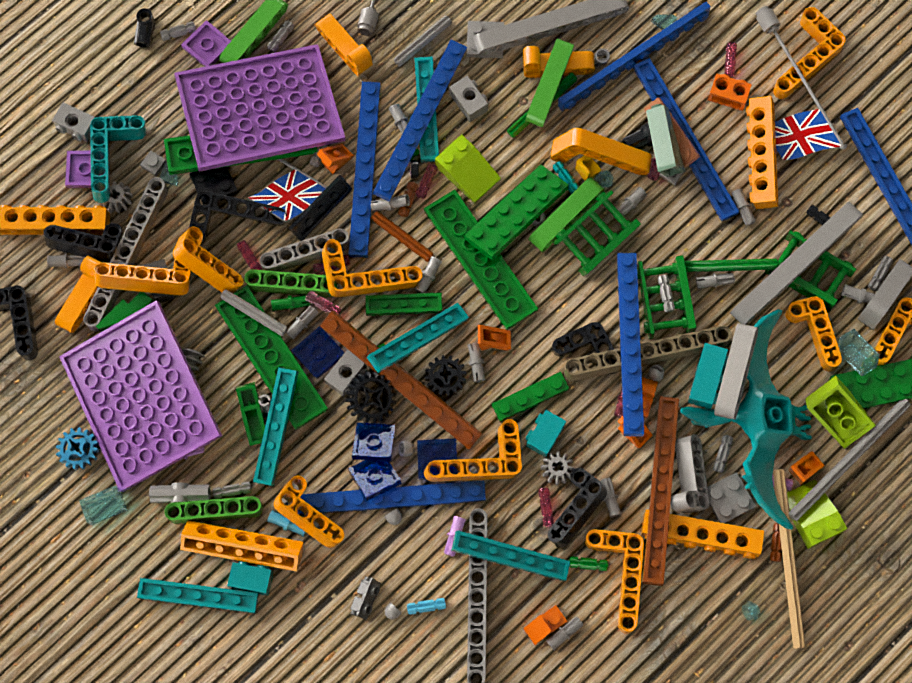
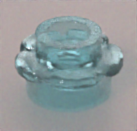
M604 170L596 175L595 181L603 188H609L613 184L614 177L609 171Z
M747 601V604L742 606L743 615L747 620L758 619L760 609L756 603Z

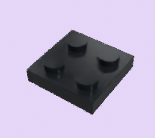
M227 167L189 173L198 193L208 191L226 196L239 193ZM203 196L201 198L203 205H207L209 203V196Z

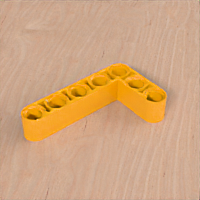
M815 7L806 8L800 20L802 28L819 43V45L796 63L806 81L838 55L846 41L844 34ZM791 67L777 80L773 93L778 99L787 98L803 84L801 78L793 77V75L799 76L794 67ZM779 86H784L786 90H782Z
M573 128L554 139L550 156L553 161L566 162L578 154H582L638 175L649 174L652 155L648 152L582 128Z
M335 239L328 240L322 250L328 290L334 297L414 288L422 278V271L416 266L347 274L342 247L339 241ZM327 248H333L336 253H330ZM330 266H337L339 271L332 270ZM408 275H414L416 280L410 279ZM390 277H396L398 282H393ZM371 279H377L380 284H374ZM353 281H358L361 287H356ZM334 284H341L343 289H337Z
M174 259L173 269L113 263H99L94 268L95 284L100 288L170 295L187 294L190 288L192 273L191 270L176 259Z
M507 419L499 426L497 433L500 458L434 460L426 466L424 470L425 478L431 482L514 478L522 469L518 424L512 419ZM504 426L510 427L512 433H506L504 431ZM506 445L512 446L514 452L509 453L506 450ZM507 464H512L515 467V472L509 471ZM488 465H493L496 468V473L490 472ZM469 466L476 467L477 473H471ZM430 467L437 468L438 475L431 474ZM449 467H455L458 470V474H452Z
M591 530L587 533L585 544L589 549L624 553L618 628L622 633H631L638 624L644 540L639 534ZM596 535L599 537L600 542L592 544L589 541V537ZM615 537L619 540L620 544L614 547L610 545L609 539ZM632 539L637 540L639 547L636 549L631 548L629 541ZM634 559L637 561L638 566L630 568L627 561ZM633 579L636 582V587H627L626 580ZM632 599L634 607L627 608L624 605V600ZM623 619H630L633 622V627L630 629L625 628L622 624Z

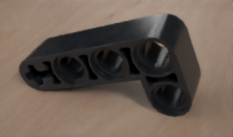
M117 223L108 224L102 236L57 225H49L44 229V237L48 248L82 257L90 256L98 261L110 263L123 236L122 228Z
M19 285L1 288L0 298L4 297V299L0 303V311L10 310L16 350L25 360H33L38 355V347L30 296ZM23 293L20 299H16L18 294ZM21 311H25L24 316L18 317ZM28 329L25 335H21L22 330Z
M576 468L570 474L572 483L580 490L548 531L549 540L558 548L566 547L607 495L603 484L582 468ZM585 476L582 482H578L580 477ZM600 487L597 493H592L594 488ZM587 502V506L580 509L581 504ZM571 518H575L574 522L569 525L568 521Z

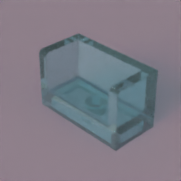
M855 329L839 338L838 347L841 356L861 377L877 368L880 354Z
M117 486L79 500L86 522L90 525L128 511L122 493Z

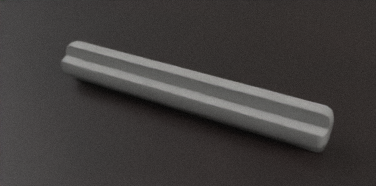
M447 15L442 17L394 58L395 64L399 67L405 64L452 24L451 19Z
M224 290L221 294L222 300L278 335L283 336L286 333L287 327L237 295L228 290Z

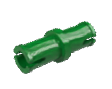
M309 294L291 297L290 295L288 298L272 299V312L285 309L292 311L293 308L309 307Z

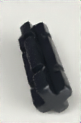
M811 205L806 212L810 217H815L814 220L821 225L830 219L824 212H819L818 208L814 205Z

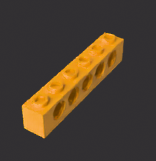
M771 96L750 98L749 105L746 106L747 117H750V122L747 123V132L750 134V140L747 141L748 150L751 151V157H748L749 168H752V174L749 175V184L752 186V192L749 194L750 203H753L756 209L779 207L774 101ZM759 116H764L762 120H757ZM760 133H765L763 137H757ZM761 150H766L763 155H758ZM763 167L767 168L766 171L762 173L758 172ZM762 185H768L765 190H759Z
M20 205L19 207L0 206V235H44V229L49 225H57L93 235H102L105 227L110 224L109 211L100 205H96L93 208H86L82 205H77L75 208H68L63 205L56 207L39 205L38 207ZM18 217L15 222H11L12 218ZM32 217H37L35 221L29 222ZM51 217H55L54 221L48 222ZM74 217L73 221L67 222L68 218ZM93 217L90 222H85L87 218Z
M647 509L644 512L641 536H644L645 540L647 538L649 510ZM669 514L667 544L676 545V542L683 543L684 547L687 548L699 546L704 547V550L709 552L722 550L724 554L732 556L736 555V553L744 554L743 557L748 559H755V557L761 555L764 530ZM677 528H685L687 530V535L680 536L677 532ZM697 531H704L707 538L705 540L699 539ZM717 535H724L726 543L718 542ZM737 538H743L746 541V546L740 547L736 542Z
M187 521L181 533L180 550L297 572L302 559L303 542Z

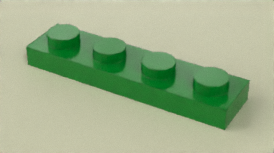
M442 293L365 295L366 316L442 312Z
M558 372L492 403L491 406L499 422H502L568 391L569 386L562 373Z

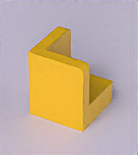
M584 155L576 161L575 169L584 181L589 177H596L602 171L593 158Z

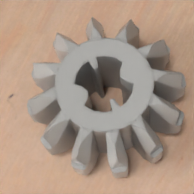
M113 181L112 186H110V198L107 202L103 203V206L108 208L111 213L116 210L120 214L122 208L127 211L126 205H132L130 199L133 198L130 188L122 182L117 185Z
M557 451L556 457L549 453V459H543L546 465H541V470L545 471L542 476H550L548 483L555 479V485H558L561 479L562 483L565 484L567 482L566 478L570 479V472L574 470V467L569 466L573 463L572 459L566 461L567 454L560 457V452ZM560 465L561 470L554 471V468Z

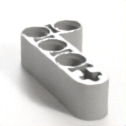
M899 259L857 319L874 330L912 276V266Z
M696 434L679 438L675 442L681 493L671 496V507L675 512L681 513L705 510L709 507V496L701 440Z

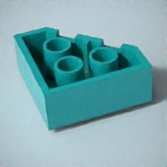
M708 343L704 344L688 403L711 409L712 405L716 404L719 394L716 391H719L728 360V349Z

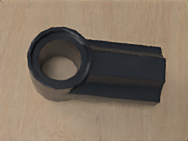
M142 8L136 14L137 26L134 45L147 48L151 45L152 32L156 23L152 12L149 9ZM146 17H149V18H150V19H149L148 21H146V22H143V21H142V20H143L144 18H146Z
M646 123L639 131L623 138V144L637 149L647 145L649 147L653 146L649 124Z

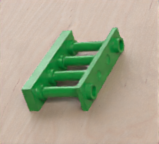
M612 190L607 193L603 191L595 198L597 202L566 231L563 228L555 235L557 239L553 243L557 245L563 241L581 262L580 265L582 267L578 271L582 276L592 271L641 225L637 219L632 221L626 220L608 198L613 194ZM601 204L621 224L622 230L618 234L613 232L595 212ZM588 216L608 237L607 240L609 242L605 246L600 245L581 224ZM575 228L594 249L595 255L591 259L586 257L568 237Z
M789 231L785 238L789 241V244L778 260L779 265L791 255L796 246L800 247L807 240L801 233ZM825 251L818 258L823 262L811 281L807 282L799 276L788 287L807 298L820 297L826 309L831 311L838 300L834 298L836 290L846 275L850 278L852 277L856 268L850 262L842 261ZM830 265L839 272L829 289L822 291L818 288L817 284ZM765 270V273L770 275L774 270Z
M676 256L672 265L643 269L642 261H638L637 277L639 279L646 319L643 325L645 334L648 333L649 339H653L655 330L683 327V329L686 328V333L695 332L697 327L684 256ZM666 273L676 274L677 281L669 285L671 291H676L680 294V299L674 302L675 309L683 311L684 317H681L679 320L653 323L651 312L664 311V303L649 304L648 294L660 293V286L646 287L645 276Z

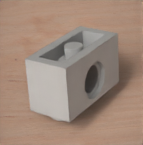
M466 76L449 87V95L468 121L471 122L488 111L489 101L485 94L481 95L478 91L477 83ZM473 96L474 99L467 100L466 97Z
M63 102L52 122L56 127L55 129L60 133L71 134L75 140L80 142L82 140L89 142L91 139L90 123L95 117ZM78 122L77 125L71 126L72 123Z
M347 349L324 378L325 384L344 397L346 395L345 391L351 390L347 385H354L352 378L358 379V374L360 373L364 375L367 372V365ZM345 371L352 372V375L348 378L342 376Z

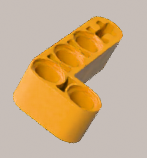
M331 14L326 15L315 24L321 36L357 76L373 65L369 50L363 44L358 45Z
M537 46L525 47L523 49L524 76L528 78L542 77L551 53H540V49ZM591 51L572 52L563 76H567L571 72L574 75L594 73V53Z
M190 227L178 239L173 250L174 258L221 293L224 290L232 293L237 291L244 283L242 276L201 247L203 233L197 227Z
M90 256L84 258L80 266V271L83 274L58 313L55 325L70 333H74L78 329L98 288L95 284L94 268L102 262Z
M815 296L792 302L786 310V319L792 323L807 321L822 368L828 372L836 370L841 364L842 356L823 300ZM810 304L816 305L818 310H812ZM791 309H797L800 315H794ZM815 322H821L824 328H818ZM821 340H827L830 346H824Z
M903 298L895 306L870 355V363L874 367L885 365L890 360L908 323L912 325L911 298ZM901 305L908 307L909 311H904ZM893 321L898 322L901 328L895 327ZM885 337L890 338L893 344H888L885 341ZM882 350L885 351L881 359H879L880 352Z
M294 476L285 484L274 500L275 509L328 548L335 547L344 539L343 529L300 498L307 487V482L302 476ZM292 483L296 484L299 490L294 489ZM282 498L288 501V505L282 502ZM298 510L304 513V517L298 514ZM314 522L320 525V529L315 527Z

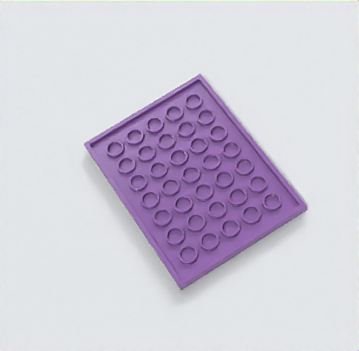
M318 44L174 73L199 172L345 141L344 131Z
M157 300L59 356L120 492H125L222 437L161 304Z

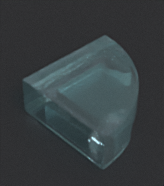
M658 14L652 18L651 22L663 30L673 24L677 17L672 14Z
M165 162L159 178L163 179L165 183L178 186V175H169L168 165Z

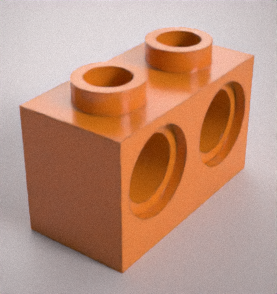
M716 73L708 101L743 111L752 84L742 79L730 78L726 74ZM718 86H723L725 90H720ZM739 91L743 95H737L735 92Z

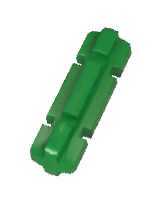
M573 556L569 559L570 568L580 567V569H599V571H607L608 569L607 560L600 559V561H597V559L582 557L578 559V557Z

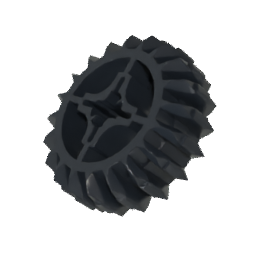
M369 371L365 372L364 375L362 373L358 374V379L352 378L354 385H347L351 390L345 391L349 398L344 400L345 402H350V405L346 408L347 410L353 409L351 416L357 415V421L363 419V423L367 424L369 421L371 424H375L377 420L382 422L383 416L389 417L387 410H394L390 405L396 404L392 397L397 395L396 393H391L394 387L392 385L388 386L390 380L386 381L384 380V375L378 376L377 372L371 374ZM370 381L376 383L378 386L370 390L363 384ZM358 392L361 394V400L359 401V403L357 399ZM382 393H383V403L380 401V395H381ZM369 394H372V395H373V396L371 397L372 401H369V398H370ZM370 405L376 408L377 411L369 414L363 411V409Z

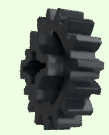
M442 355V360L435 357L434 364L429 362L431 369L425 370V373L428 374L425 376V381H430L427 387H433V393L439 391V397H442L443 393L450 397V392L457 395L456 389L462 390L463 386L461 383H466V379L463 377L467 376L466 371H462L464 364L458 365L459 359L457 358L453 361L451 355L448 359H445V356ZM441 366V368L438 371L434 372L436 368ZM444 369L448 375L447 383L443 376ZM457 380L453 386H450L453 381ZM436 383H440L444 386V388L438 386Z

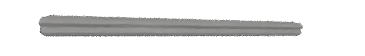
M907 399L900 400L789 512L788 515L792 520L798 521L911 406Z

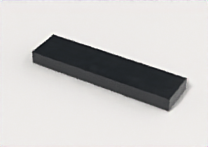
M339 175L288 228L299 241L304 240L352 190L351 186L343 176Z

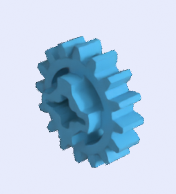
M78 427L77 432H75L71 428L70 434L63 433L64 439L58 438L61 445H56V448L60 450L56 455L62 457L59 461L62 464L66 463L65 466L67 468L72 466L74 470H77L78 466H80L84 470L85 464L92 465L91 459L97 460L94 453L100 451L95 447L99 444L97 440H94L96 438L95 435L90 434L89 430L86 429L83 432L82 428ZM74 444L79 446L82 454L76 451ZM76 458L82 459L79 461H73Z

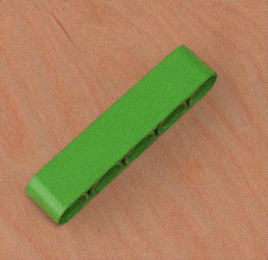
M265 0L223 50L219 61L226 63L248 58L285 14L288 3L283 0Z
M556 39L527 113L526 122L543 128L572 54L574 44Z
M589 177L530 235L528 240L541 252L546 251L557 239L555 235L563 228L566 231L596 201L595 198L605 189L592 177Z
M249 270L245 274V282L251 291L334 297L329 293L328 289H325L327 285L326 275L267 270ZM252 278H259L257 283H250ZM270 280H278L276 284L269 285ZM290 281H296V284L292 287L287 285ZM309 282L315 283V286L312 288L306 287ZM338 283L334 284V286L337 289H339Z
M254 496L176 502L168 504L164 513L167 519L175 524L187 523V521L204 522L252 518L262 514L263 504ZM251 503H258V508L255 511L249 510ZM237 504L239 506L238 510L234 513L229 512L230 506ZM218 506V512L210 514L211 507ZM198 507L199 513L196 516H191V509ZM174 509H179V515L171 518V512Z

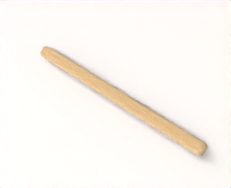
M784 469L773 470L775 495L783 513L790 521ZM779 524L793 647L795 649L805 648L792 530L786 529Z

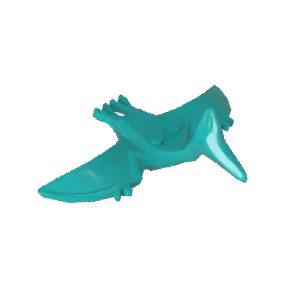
M777 309L763 316L754 325V327H758V336L747 375L749 389L740 403L736 419L715 416V409L683 407L680 412L685 417L691 419L693 425L704 426L705 428L728 422H735L742 427L751 439L752 450L743 462L746 475L742 477L747 482L745 489L751 490L757 503L774 521L784 528L792 530L794 529L793 525L783 513L774 492L772 480L774 460L781 444L788 437L797 436L799 439L806 441L812 439L811 435L801 432L811 429V425L806 424L798 427L795 423V418L806 422L811 420V417L801 413L808 410L807 405L801 407L792 405L789 397L778 393L770 378L767 365V348L773 328L783 311Z

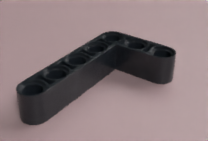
M201 191L195 199L189 228L194 226L201 230L203 233L201 246L206 241L212 211L276 226H282L286 222L275 221L272 211L269 213L268 208H272V211L280 210L285 212V214L286 211L276 206ZM203 196L210 197L207 205L200 203V199ZM221 200L228 201V207L226 209L219 208V202ZM240 204L247 206V210L244 213L237 212V207ZM266 207L263 217L255 215L258 208ZM199 214L206 216V220L203 223L196 222V217Z

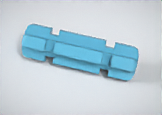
M438 598L436 601L434 599L420 601L418 604H415V602L407 604V611L410 615L417 614L416 612L423 613L446 608L444 598Z

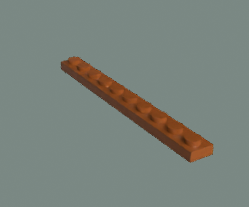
M334 310L331 311L320 327L372 370L377 372L367 357L379 348ZM398 363L378 373L380 376L384 375V380H390V385L466 448L470 449L482 435L478 429Z
M659 397L642 584L663 586L679 406L678 398Z

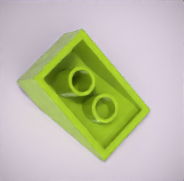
M462 134L435 158V167L474 204L501 180V177L476 147Z
M834 376L805 398L808 410L844 449L876 426L837 376Z
M812 480L787 493L789 512L817 484L816 480ZM825 493L798 521L792 520L807 549L823 543L848 529L838 510Z

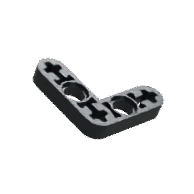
M592 322L555 339L552 344V352L554 355L562 357L591 344L595 353H600L598 346L602 343L606 344L609 350H614V347L603 326L598 322ZM593 327L595 330L599 329L598 337L600 340L596 343L594 342L597 340L596 335L590 333ZM574 335H580L583 338V342L576 344L572 338ZM566 339H569V344L564 347V351L556 349L558 343L565 345L567 344Z

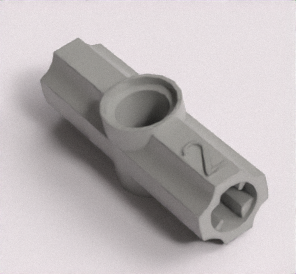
M172 483V485L150 486L149 498L150 503L210 500L211 490L209 484L189 485L188 483Z

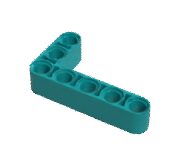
M109 116L92 119L90 123L91 189L93 199L96 202L105 203L110 198L109 141L143 139L146 136V126L143 117Z

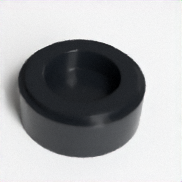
M417 160L410 161L411 179L419 177V164Z

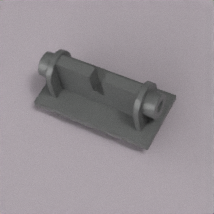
M366 576L364 580H361L357 593L361 594L362 598L355 596L350 607L351 615L367 620L368 615L372 612L375 597L379 594L380 582Z

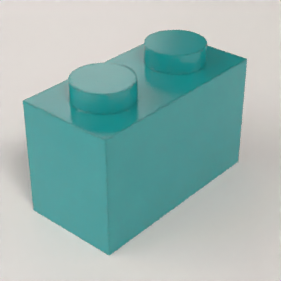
M545 410L544 414L540 413L535 421L537 426L534 431L530 430L525 440H527L526 447L547 458L563 431L566 420Z
M232 562L227 586L230 589L256 592L269 596L274 572L269 569V566L258 564L255 567L250 566L248 562Z

